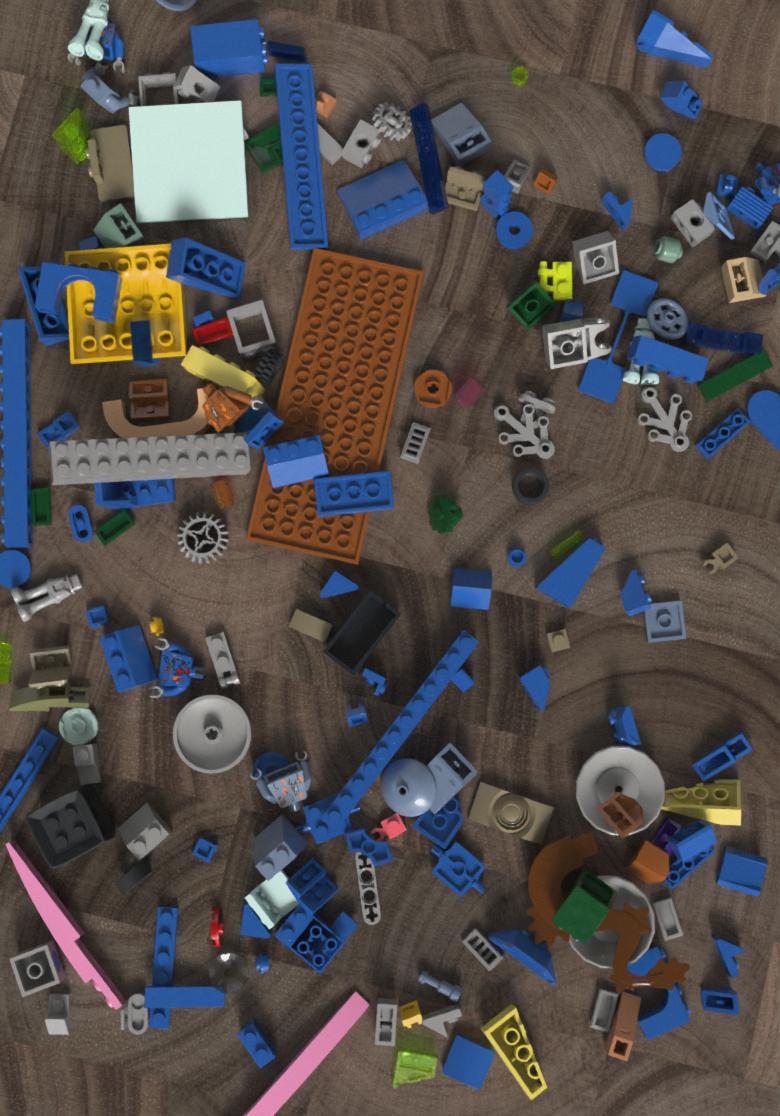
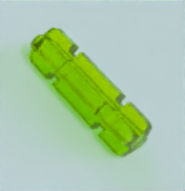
M576 530L572 533V536H568L557 547L552 548L549 551L552 557H559L562 552L564 553L574 546L576 542L584 538L583 533L580 530Z

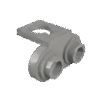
M526 391L519 397V401L534 406L537 420L533 422L535 429L538 428L537 421L544 412L552 414L555 412L554 401L549 398L539 400L536 398V394L531 391ZM530 407L525 408V411L529 413L532 411V409ZM522 414L520 423L526 425L525 415Z
M133 994L129 998L128 1003L121 1008V1030H124L128 1025L129 1030L133 1034L139 1035L148 1028L149 1015L148 1008H144V994Z

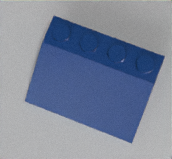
M404 160L336 190L359 240L422 213L428 208V201Z

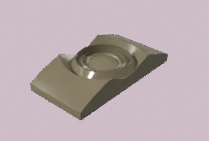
M480 781L468 819L542 845L554 807Z

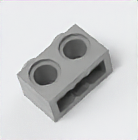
M377 999L375 1045L395 1046L397 999Z

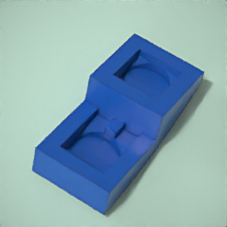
M68 411L53 420V424L37 433V436L49 451L50 441H64L80 425Z

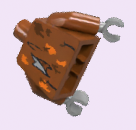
M210 383L203 389L209 397L203 404L206 421L217 432L223 431L222 433L235 432V427L232 424L250 407L248 404L251 403L252 408L258 410L260 409V404L256 402L263 404L264 401L260 395H255L252 398V395L229 386L217 390Z

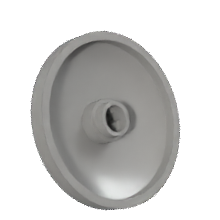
M205 695L189 702L178 714L173 728V742L179 757L192 769L209 774L224 772L237 765L246 755L252 738L250 720L244 709L234 700L221 695Z

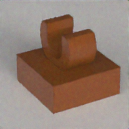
M542 168L533 186L549 195L559 177L549 172L548 169Z

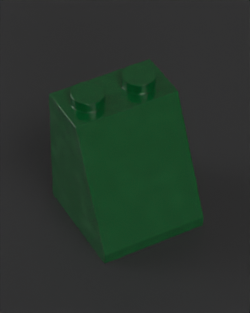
M584 869L556 910L551 921L559 929L565 930L576 941L582 942L585 945L611 911L618 892Z

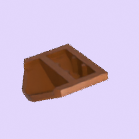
M620 792L615 793L597 808L609 826L622 839L644 822L643 808L634 798L623 795Z
M645 839L625 867V870L647 884L662 882L669 874V853Z

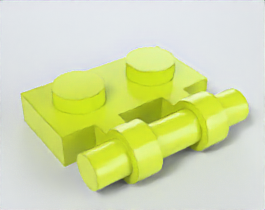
M540 262L538 276L540 277V285L547 293L553 294V301H571L572 262H553L552 269H547V262ZM547 277H552V286L547 285Z

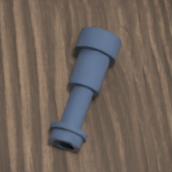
M422 970L418 978L421 984L426 982L437 988V991L448 996L450 1000L458 1001L463 990L462 987L456 984L452 985L444 980L440 981L428 975L429 971Z

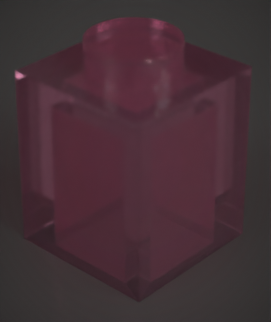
M471 377L455 394L456 403L464 409L466 407L469 410L484 394L485 389Z

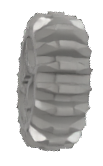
M199 512L196 513L197 519L190 515L189 519L191 522L184 520L183 523L187 526L185 528L179 527L183 534H177V537L183 538V540L177 542L178 545H184L180 548V551H187L184 555L186 558L192 555V562H195L198 557L199 564L203 563V558H205L206 563H210V557L216 561L217 557L215 554L218 553L222 556L223 553L220 549H227L223 542H229L228 538H223V536L229 534L228 531H222L226 528V525H219L222 521L220 518L214 521V514H211L208 519L207 512L203 513V518H201ZM206 523L200 531L192 530L194 526ZM212 525L218 532V541L210 536ZM195 534H197V535H199V536H200V535H201V536H204V534H206L205 536H206L210 541H208V540H206V541L203 540L202 542H200L201 540H200L199 537H197ZM189 535L196 539L194 551L188 542ZM206 545L215 546L209 552L200 553Z

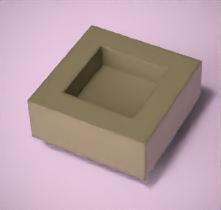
M566 629L546 634L551 653L570 648Z

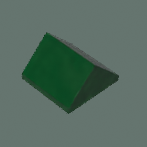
M534 281L506 307L529 330L557 304L537 281Z

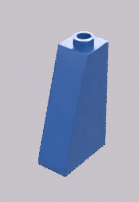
M596 538L587 539L538 584L536 589L563 606L571 608L606 549L602 546L603 543Z

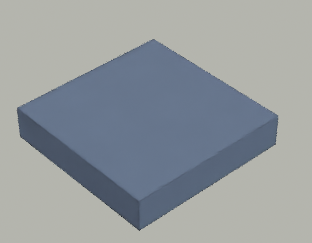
M682 600L650 604L651 609L643 612L647 643L687 639Z

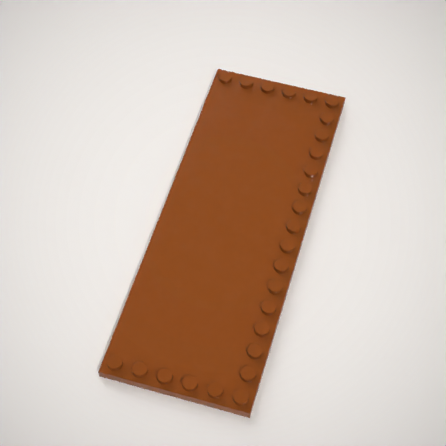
M313 249L276 407V414L284 423L269 438L268 446L320 435L329 476L326 477L379 472L424 275L423 271L327 250ZM264 459L246 540L358 565L370 512L318 517L314 479L273 488L266 459Z

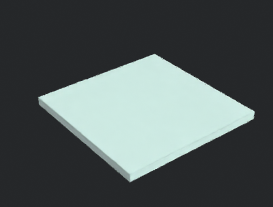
M242 101L129 107L137 223L249 217Z

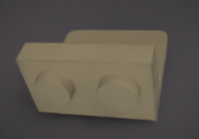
M459 166L449 167L441 201L477 211L486 177L476 171H464Z
M69 645L30 651L29 654L33 667L32 675L28 681L30 688L40 689L49 685L62 686L68 682L74 667Z

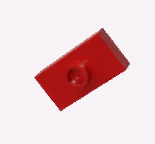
M228 317L192 329L198 348L234 336Z

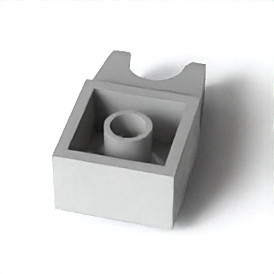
M585 318L543 325L545 362L549 368L554 369L586 363L590 359L611 352L612 349L609 343L595 342L596 335L608 328L610 321L605 318Z

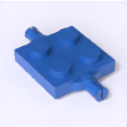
M337 793L303 807L306 823L297 826L296 829L299 830L300 834L310 831L317 845L352 831L350 814L359 811L360 808H354L337 831H335L320 818L339 794Z
M457 841L446 851H443L436 844L432 847L430 851L439 857L437 864L431 870L435 876L460 897L472 887L481 894L484 893L487 887L478 881L480 874L486 868L482 862Z

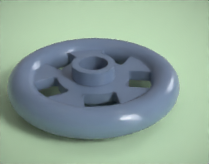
M667 298L657 299L650 304L647 310V320L654 333L668 340L678 339L686 333L688 317L681 305ZM660 306H666L667 310L662 311ZM675 310L679 317L677 318L672 311ZM654 314H659L658 320H655ZM676 323L680 325L678 330L674 327ZM662 327L669 328L668 332L663 330Z

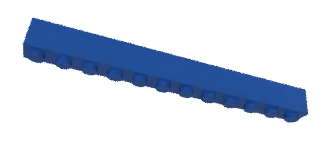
M25 319L2 320V326H0V336L2 337V344L0 345V355L2 356L0 373L3 375V382H0V390L3 393V400L0 402L3 419H1L0 425L3 431L1 448L3 449L4 456L1 457V466L4 468V475L1 477V484L4 487V494L1 496V502L4 506V513H2L1 517L2 524L4 525L2 543L7 548H33L30 488H32L30 324Z
M463 630L322 815L320 818L322 821L337 831L479 641Z

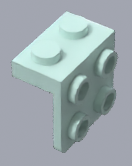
M283 870L278 872L269 881L265 880L245 897L249 906L254 909L268 929L272 928L283 916L300 904L286 885L289 877Z

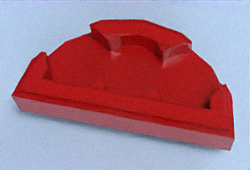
M213 907L211 910L212 920H210L212 945L220 947L222 946L221 934H224V922H220V907Z

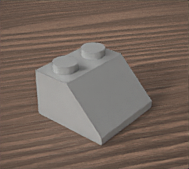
M608 231L572 241L575 262L583 284L619 274L616 240Z
M148 802L118 828L125 845L139 861L173 832Z

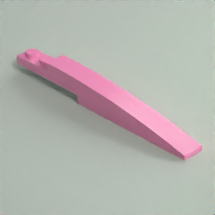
M16 841L8 842L6 847L13 863L54 939L83 981L87 983L93 979L95 988L98 991H102L106 996L107 1004L117 1010L125 1003L126 999L79 939L85 932Z
M355 991L275 1078L270 1087L243 1116H274L370 1006V1003Z

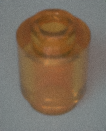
M225 480L215 482L211 489L216 505H219L220 509L234 506L235 498L230 483H225Z

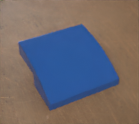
M313 858L286 881V885L293 896L311 916L336 894L339 889L325 876L327 871Z
M457 1034L442 1073L481 1090L496 1051Z

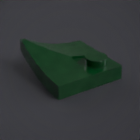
M278 124L262 131L245 143V149L253 158L262 174L283 165Z

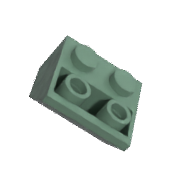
M121 203L105 213L93 230L105 248L133 247L145 242L143 235Z

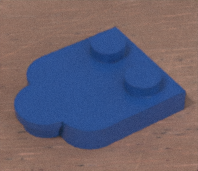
M453 797L435 815L428 809L419 816L412 827L443 849H446L463 822V816L459 811V800Z

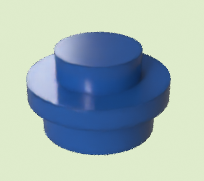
M520 548L510 550L507 555L508 563L513 567L522 566L526 562V553Z
M259 953L258 958H255V969L259 970L260 974L269 969L268 955H263V953Z

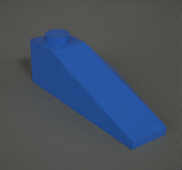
M653 10L635 46L641 52L652 56L708 68L714 56L697 42L689 41L686 37L687 33L676 30L673 27V21Z

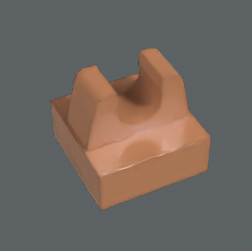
M320 91L315 99L316 112L328 118L337 103V99L331 97L326 92Z

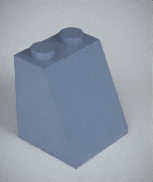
M283 813L254 838L255 867L267 881L272 879L296 858L308 844Z

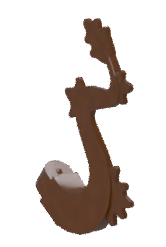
M593 830L579 835L575 839H572L571 835L544 847L535 858L528 878V891L534 906L526 911L528 915L535 918V921L528 927L529 931L536 932L535 944L547 940L548 944L552 946L556 936H560L565 942L569 941L570 934L565 930L559 929L551 920L564 900L561 891L564 877L570 871L584 865L583 859L590 858L601 851ZM628 901L624 903L622 911L611 909L595 931L614 930L619 935L613 959L614 974L610 975V980L616 982V992L620 994L625 988L633 991L635 986H650L673 990L674 981L681 983L685 981L684 973L690 969L688 963H679L675 957L671 958L669 963H665L660 958L645 976L632 974L627 969L626 964L639 944L641 934L651 932V928L646 924L649 908L634 909Z

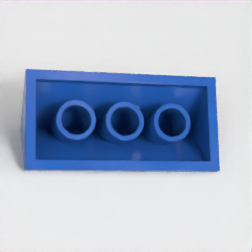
M19 267L18 272L39 340L45 346L68 340L69 323L62 298L59 315L39 312L35 308L41 267Z

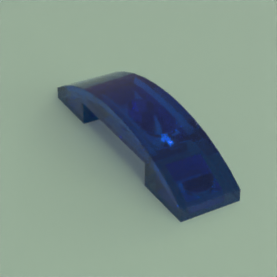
M694 323L688 324L686 337L687 343L699 347L747 354H760L763 334L708 328L706 325Z

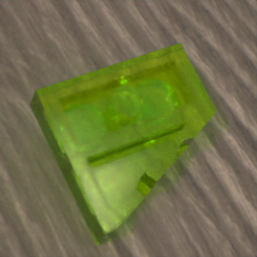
M399 1048L392 1088H398L400 1084L407 1082L412 1084L421 1079L434 1078L438 1055Z

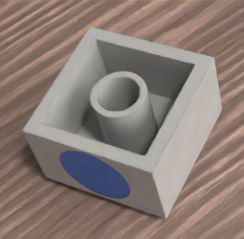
M53 940L17 953L9 959L22 997L59 984L66 978Z

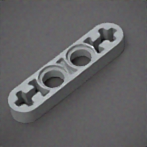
M356 852L355 859L363 918L367 924L374 925L381 918L375 866L367 857V865L371 863L372 867L365 866L360 868L359 865H363V859L358 856L361 853ZM365 870H369L372 873V879L369 881H364L361 878V874ZM367 890H372L375 893V898L371 901L364 898V893ZM377 903V906H373V912L377 913L378 916L371 920L370 917L366 916L370 910L369 906L365 908V904L372 905Z

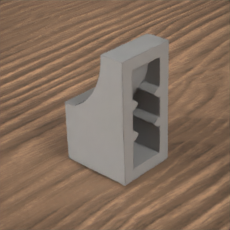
M97 743L74 746V764L79 773L80 784L102 782Z

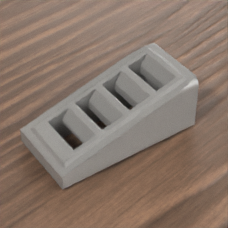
M413 422L400 458L419 464L431 428ZM418 429L420 431L425 432V435L415 433L414 430ZM412 436H415V437L421 438V439H423V440H422V442H420V441H417V440H414V439H411V438H412ZM410 443H413V444L419 445L420 448L418 449V448L409 446V444H410ZM407 450H412L414 452H417L418 454L417 456L410 454L407 452Z
M477 928L462 941L489 971L505 957ZM478 936L479 939L471 945L470 942ZM483 941L485 945L477 951L475 948ZM489 947L490 951L483 957L481 954ZM494 953L496 957L489 963L487 960Z

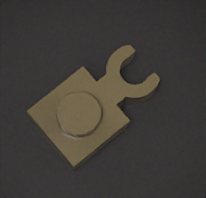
M725 543L710 554L713 560L704 561L702 566L711 564L712 570L708 572L710 575L717 571L718 566L721 570L738 559V556L730 545Z

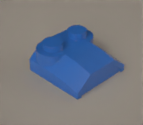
M621 705L610 709L607 718L609 724L613 725L615 730L612 733L615 744L619 743L620 746L640 745L641 741L631 707L629 705Z

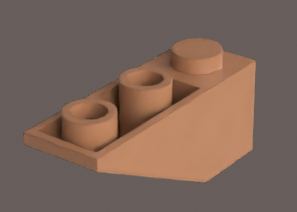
M622 991L604 1047L608 1055L624 1061L628 1060L634 1040L641 997Z

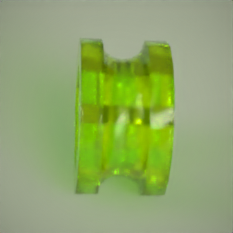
M517 67L512 71L511 81L517 87L524 86L527 82L528 72L523 67ZM517 74H520V76L522 74L523 79H516Z

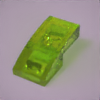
M0 643V684H10L11 643Z

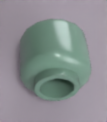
M663 236L655 242L653 253L660 261L674 263L677 258L679 259L682 256L683 248L678 239Z

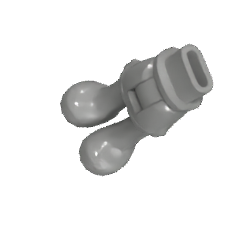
M78 574L70 577L66 575L56 579L50 578L46 583L26 591L19 587H14L11 589V594L16 604L19 605L17 609L23 622H26L32 618L35 612L48 605L60 603L71 594H75L76 590L83 587ZM45 593L49 594V596L42 598L38 601H35L30 604H25L28 601L40 595H43Z

